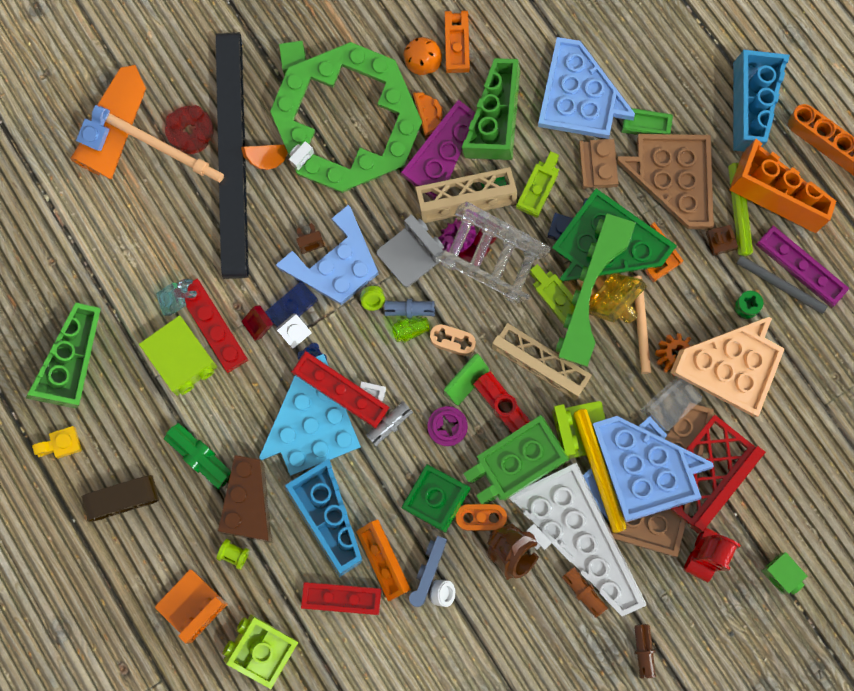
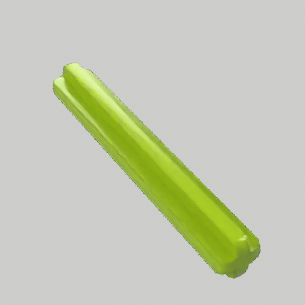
M732 163L728 167L730 186L739 163ZM731 191L738 254L740 256H748L753 253L747 199Z

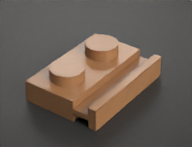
M614 139L590 140V142L579 141L582 189L618 187Z

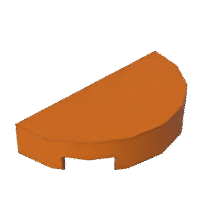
M423 92L413 93L426 139L443 120L442 107L437 99H433Z
M284 144L241 147L243 157L256 169L262 170L278 167L284 162L288 154Z

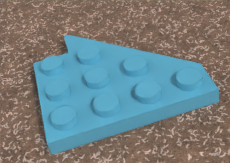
M324 354L315 357L328 366ZM294 376L259 457L260 460H264L281 453L288 472L292 476L317 466L327 459L331 460L361 448L346 409L297 376Z

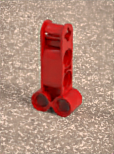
M706 527L703 532L699 533L694 549L687 558L683 570L708 583L715 571L730 570L729 563L735 550L740 548L741 545Z

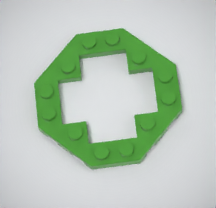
M352 42L288 67L270 110L288 154H290L298 144L302 145L306 141L310 145L315 134V129L294 121L311 79L333 88L341 68L345 67L385 84L377 106L399 116L382 156L359 148L352 168L348 169L313 154L299 170L295 169L298 176L340 193L351 190V188L363 183L373 181L392 171L404 168L422 124V120L396 60Z

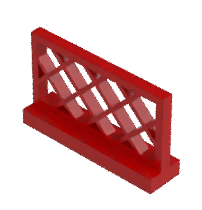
M715 414L686 450L694 453L693 449L696 445L707 444L709 459L706 460L712 462L713 465L717 461H727L728 473L724 476H715L713 467L710 469L711 477L697 478V473L693 474L697 487L698 481L711 480L713 491L710 495L701 496V499H706L702 505L700 500L696 501L697 511L692 518L683 511L682 505L671 508L697 534L705 530L766 453L759 446L755 447ZM714 423L723 429L724 439L710 440L709 429ZM705 435L706 441H700ZM729 442H739L747 449L741 456L731 457ZM725 443L726 457L713 458L711 444ZM732 460H737L736 463L732 466ZM722 479L720 483L716 485V480Z

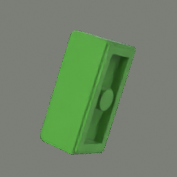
M474 354L444 388V396L456 406L460 405L475 388L473 384L481 376L489 372L488 366L479 354Z

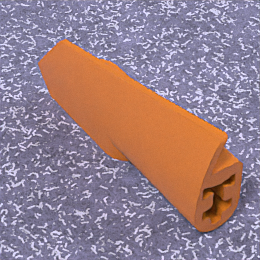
M136 65L119 69L97 105L110 110V114L133 125L146 91ZM105 122L104 126L110 130L102 150L97 151L79 143L70 159L75 164L98 176L102 174L108 179H112L129 134Z

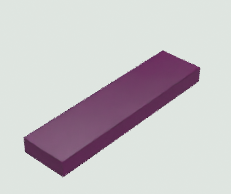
M774 225L756 243V246L831 308L850 289Z

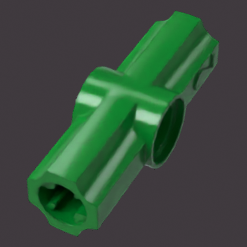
M177 423L170 428L163 439L183 456L182 459L197 473L200 472L219 490L229 482L231 470L215 456L216 454L200 439L197 440L185 427Z

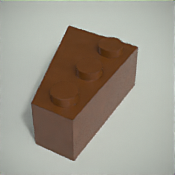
M238 455L234 456L218 532L273 543L265 467L261 460Z

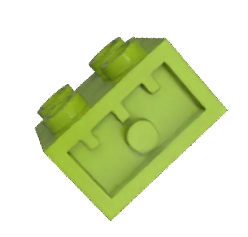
M601 401L565 408L564 404L554 406L552 415L558 441L569 459L587 455L573 416L574 412L586 409L593 426V423L606 419Z

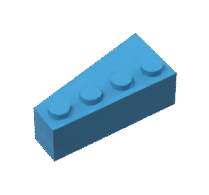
M743 50L733 62V151L744 152L755 139L763 143L761 147L767 143L774 118L775 105L779 99V90L784 80V71L790 55Z
M327 459L286 484L285 491L338 577H341L360 565L362 557L348 519L330 459Z

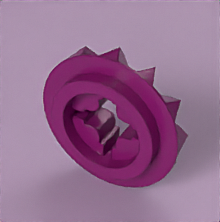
M456 218L453 224L447 223L448 227L441 229L442 235L438 238L443 244L445 252L456 254L471 246L476 237V229L472 222H469L466 218L461 221ZM459 231L460 233L457 234V238H456V241H455V239L453 238V236H455V235H456V232Z
M450 406L438 408L431 414L428 420V433L433 441L444 447L455 446L464 439L467 433V419L457 408ZM443 417L448 420L449 424L458 423L452 427V436L446 430L437 431L444 426Z

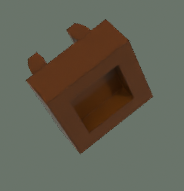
M312 223L309 224L311 232L307 235L302 233L300 227L297 228L299 238H296L301 254L325 247L320 231H316Z
M731 225L711 229L706 232L713 256L737 250L738 244Z

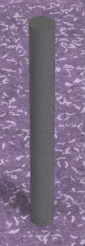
M741 255L736 264L817 312L823 314L828 306L746 257Z

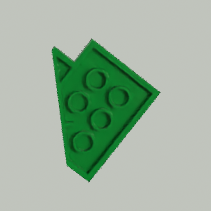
M596 188L553 245L552 249L571 262L560 278L562 282L579 280L583 267H589L592 258L587 257L591 243L597 244L600 234L595 233L599 219L605 220L606 214L636 222L626 251L616 256L606 265L598 277L662 267L677 245Z

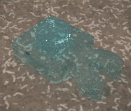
M183 279L179 283H171L156 293L163 316H171L186 306L185 298H194L197 295L196 291H188V286L193 283V280Z

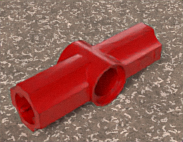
M491 371L485 373L473 384L492 408L495 416L504 423L511 433L531 422L517 405L515 398L508 394ZM502 402H508L512 410L508 413H503L499 410L498 405Z

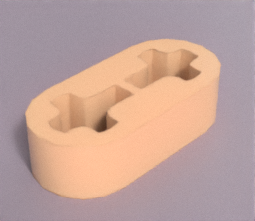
M442 324L436 325L430 332L431 343L438 349L460 356H468L475 350V338L468 332ZM444 331L445 336L451 338V341L443 339L442 342H438L437 337L434 335ZM464 338H466L471 347L467 346L465 350H462L461 344L454 341L463 342Z

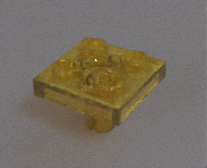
M613 274L609 276L599 291L590 296L589 315L615 322L621 316L625 323H631L638 315L631 304L644 291L647 285L642 279L626 275Z

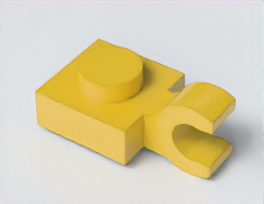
M74 426L49 433L51 441L32 445L34 455H38V457L54 453L55 457L59 459L82 451Z

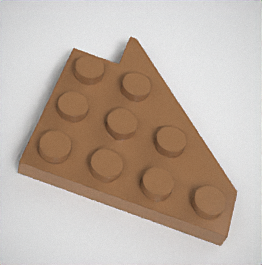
M638 134L637 157L618 156L617 164L686 229L711 230L714 227L711 135Z

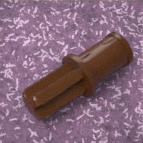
M648 624L635 625L637 650L634 651V654H637L639 678H655L653 653L656 650L652 648L650 626Z

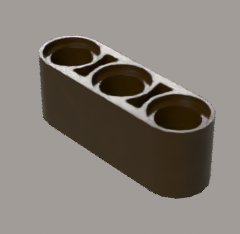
M153 475L139 477L81 496L88 522L102 520L159 501Z

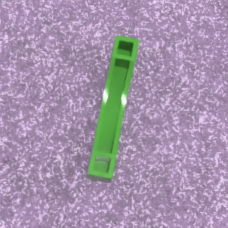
M606 214L605 220L599 219L595 233L600 235L597 244L591 243L587 257L592 259L589 267H583L579 279L584 282L581 291H575L571 303L576 305L573 315L567 314L563 328L568 329L565 338H559L555 350L560 353L559 359L588 367L596 343L589 320V301L592 288L605 266L616 256L626 251L636 222L611 214Z

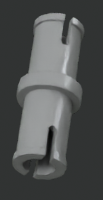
M401 401L387 416L384 415L376 429L373 428L366 436L377 447L392 431L395 433L398 430L397 427L409 415L413 414V411L404 401Z

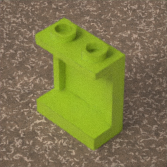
M180 315L139 343V346L171 391L177 396L190 392L196 382L211 377L215 372L214 370L218 367Z

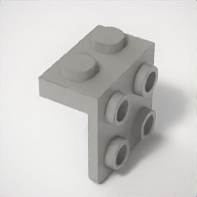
M412 214L404 220L405 228L377 250V256L404 287L411 286L444 259L442 250L444 246L436 236L432 238L427 232L428 227L420 218L416 220Z

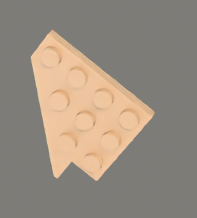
M766 317L679 350L670 373L752 417H759L784 348L765 338L772 318Z

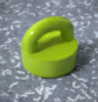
M368 286L362 290L360 300L364 309L375 311L384 305L385 296L381 287Z

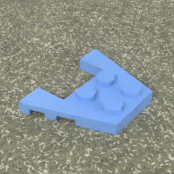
M349 205L332 218L333 223L347 238L309 269L293 251L276 264L280 271L286 272L293 276L294 279L314 288L315 291L340 305H343L378 275V270Z

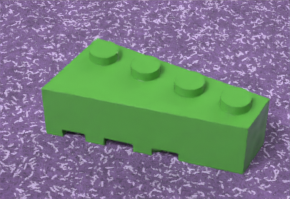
M494 58L484 85L483 94L477 104L475 116L471 120L467 138L462 145L465 158L513 159L520 81L518 59Z
M75 303L26 399L78 408L101 308Z

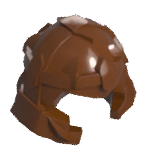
M510 524L496 529L489 535L487 556L491 562L500 568L506 580L523 577L536 564L539 556L535 552L532 555L530 553L523 555L528 549L536 547L538 544L531 532H522L514 524Z

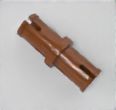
M575 567L562 576V579L565 580L577 595V600H581L595 618L608 609L607 605L593 590L592 584L589 585Z

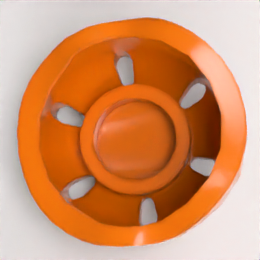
M418 37L409 42L405 47L404 62L412 73L426 75L438 70L442 62V52L437 43L432 39Z

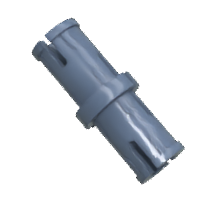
M407 299V301H385V316H407V318H412L413 316L434 317L435 301H413V299Z

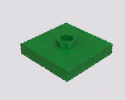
M426 464L401 508L446 533L471 488Z

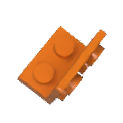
M189 570L158 602L155 609L180 632L178 637L184 643H192L228 604L193 570Z

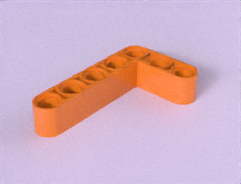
M808 104L797 106L788 119L789 129L854 176V137ZM797 116L803 117L806 122L800 121ZM817 130L822 131L825 136L820 135ZM837 144L842 145L845 150L839 149Z

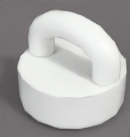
M435 580L430 587L431 602L436 606H450L455 599L454 585L450 581Z

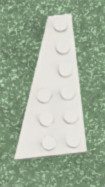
M577 462L527 486L509 498L519 506L529 520H532L566 559L581 571L586 580H589L600 591V594L621 616L646 606V602Z

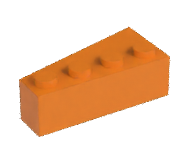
M755 139L742 153L729 190L817 233L831 220L836 200L813 182L807 183L799 175V171L793 167L789 169L779 161L781 157L773 151L771 153L761 147L763 143Z

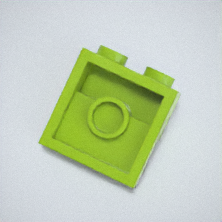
M250 614L248 619L243 617L236 629L239 634L235 641L230 640L226 644L222 653L225 656L223 661L226 665L272 689L298 642Z

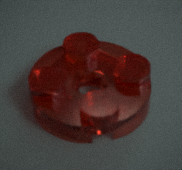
M197 105L184 106L166 117L165 134L172 147L183 151V153L193 154L204 150L208 146V142L214 134V126L209 115ZM191 125L196 128L192 130V134L183 132L186 126Z

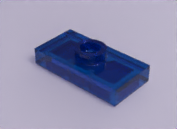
M301 281L265 313L273 324L278 327L294 313L300 317L318 301V298Z

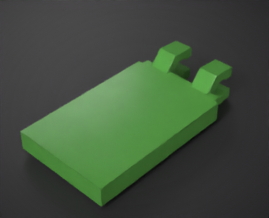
M540 415L477 456L478 464L463 474L469 483H474L486 476L491 486L476 496L481 504H488L497 497L499 500H507L570 459L544 417Z

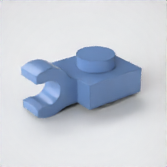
M95 105L92 111V120L84 119L76 141L101 151L110 130L104 126L110 110Z

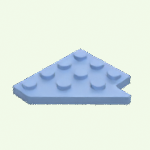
M557 37L538 127L609 139L613 117L634 121L635 113L581 41Z
M618 416L593 423V429L625 522L701 499L693 474L712 469L714 467L712 462Z

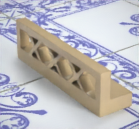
M510 167L416 187L421 218L424 223L517 204V189ZM507 176L509 185L498 186L493 182L496 178ZM475 182L485 185L481 191H474L470 187ZM451 187H457L462 190L457 196H450L446 193ZM433 192L438 196L433 201L424 202L422 194Z
M509 323L506 324L501 334L497 335L492 343L494 351L575 401L592 376L574 363L559 359V354ZM508 332L518 337V346L504 339ZM534 346L539 350L540 358L536 359L524 351V348ZM555 359L560 362L562 371H555L547 366L545 361ZM576 372L584 377L579 386L568 379L566 374Z

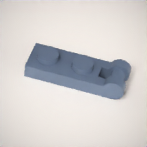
M437 536L436 541L430 540L426 555L430 557L426 566L421 564L416 578L420 580L417 591H413L409 596V601L414 607H421L426 600L447 543L445 538Z

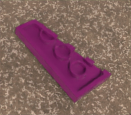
M458 100L400 175L416 187L449 180L462 151L463 142L467 138L469 126L475 116V112ZM433 192L425 193L433 200L438 196Z

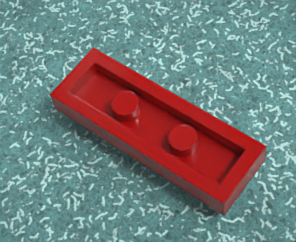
M304 582L301 609L379 615L382 589Z

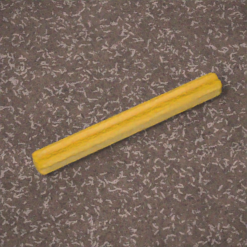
M586 409L574 412L573 416L612 532L624 531L626 524Z

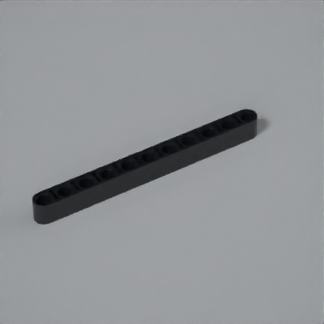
M240 32L216 33L219 172L224 174L223 180L219 183L221 273L223 279H241L249 277L246 159L243 157L241 147H245L242 37Z

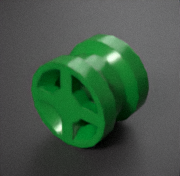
M746 291L735 302V312L743 319H751L761 311L764 302L758 292Z

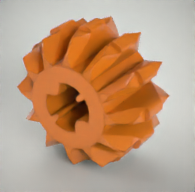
M678 333L675 339L673 336L667 335L666 341L661 340L658 345L661 349L656 350L655 355L662 357L657 361V365H666L663 369L664 373H667L674 365L676 360L674 357L676 355H672L675 350L679 352V350L690 346L688 344L691 341L690 337L683 341L681 333Z

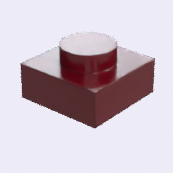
M260 305L254 306L241 321L255 341L262 339L274 325Z

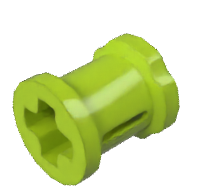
M225 539L219 549L216 560L227 561L235 565L236 569L241 570L250 550L247 548L242 549L232 544L229 539Z

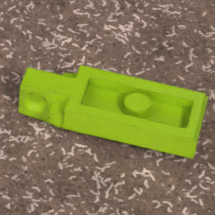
M550 151L545 163L539 161L536 164L516 205V209L536 218L539 217L558 177L559 169L555 168L558 162L559 154Z
M537 264L529 272L536 281L533 287L564 325L567 314L573 315L576 306L571 304L573 295L556 274L553 275L551 271L546 274Z

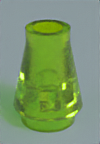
M426 317L420 319H397L396 323H392V332L397 343L401 341L406 343L423 333L430 332V325Z

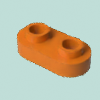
M466 504L459 508L455 519L457 525L465 531H495L498 528H503L507 521V514L503 507L496 504ZM471 514L473 521L466 523L463 519L464 515ZM490 514H497L499 520L496 523H492L489 520Z

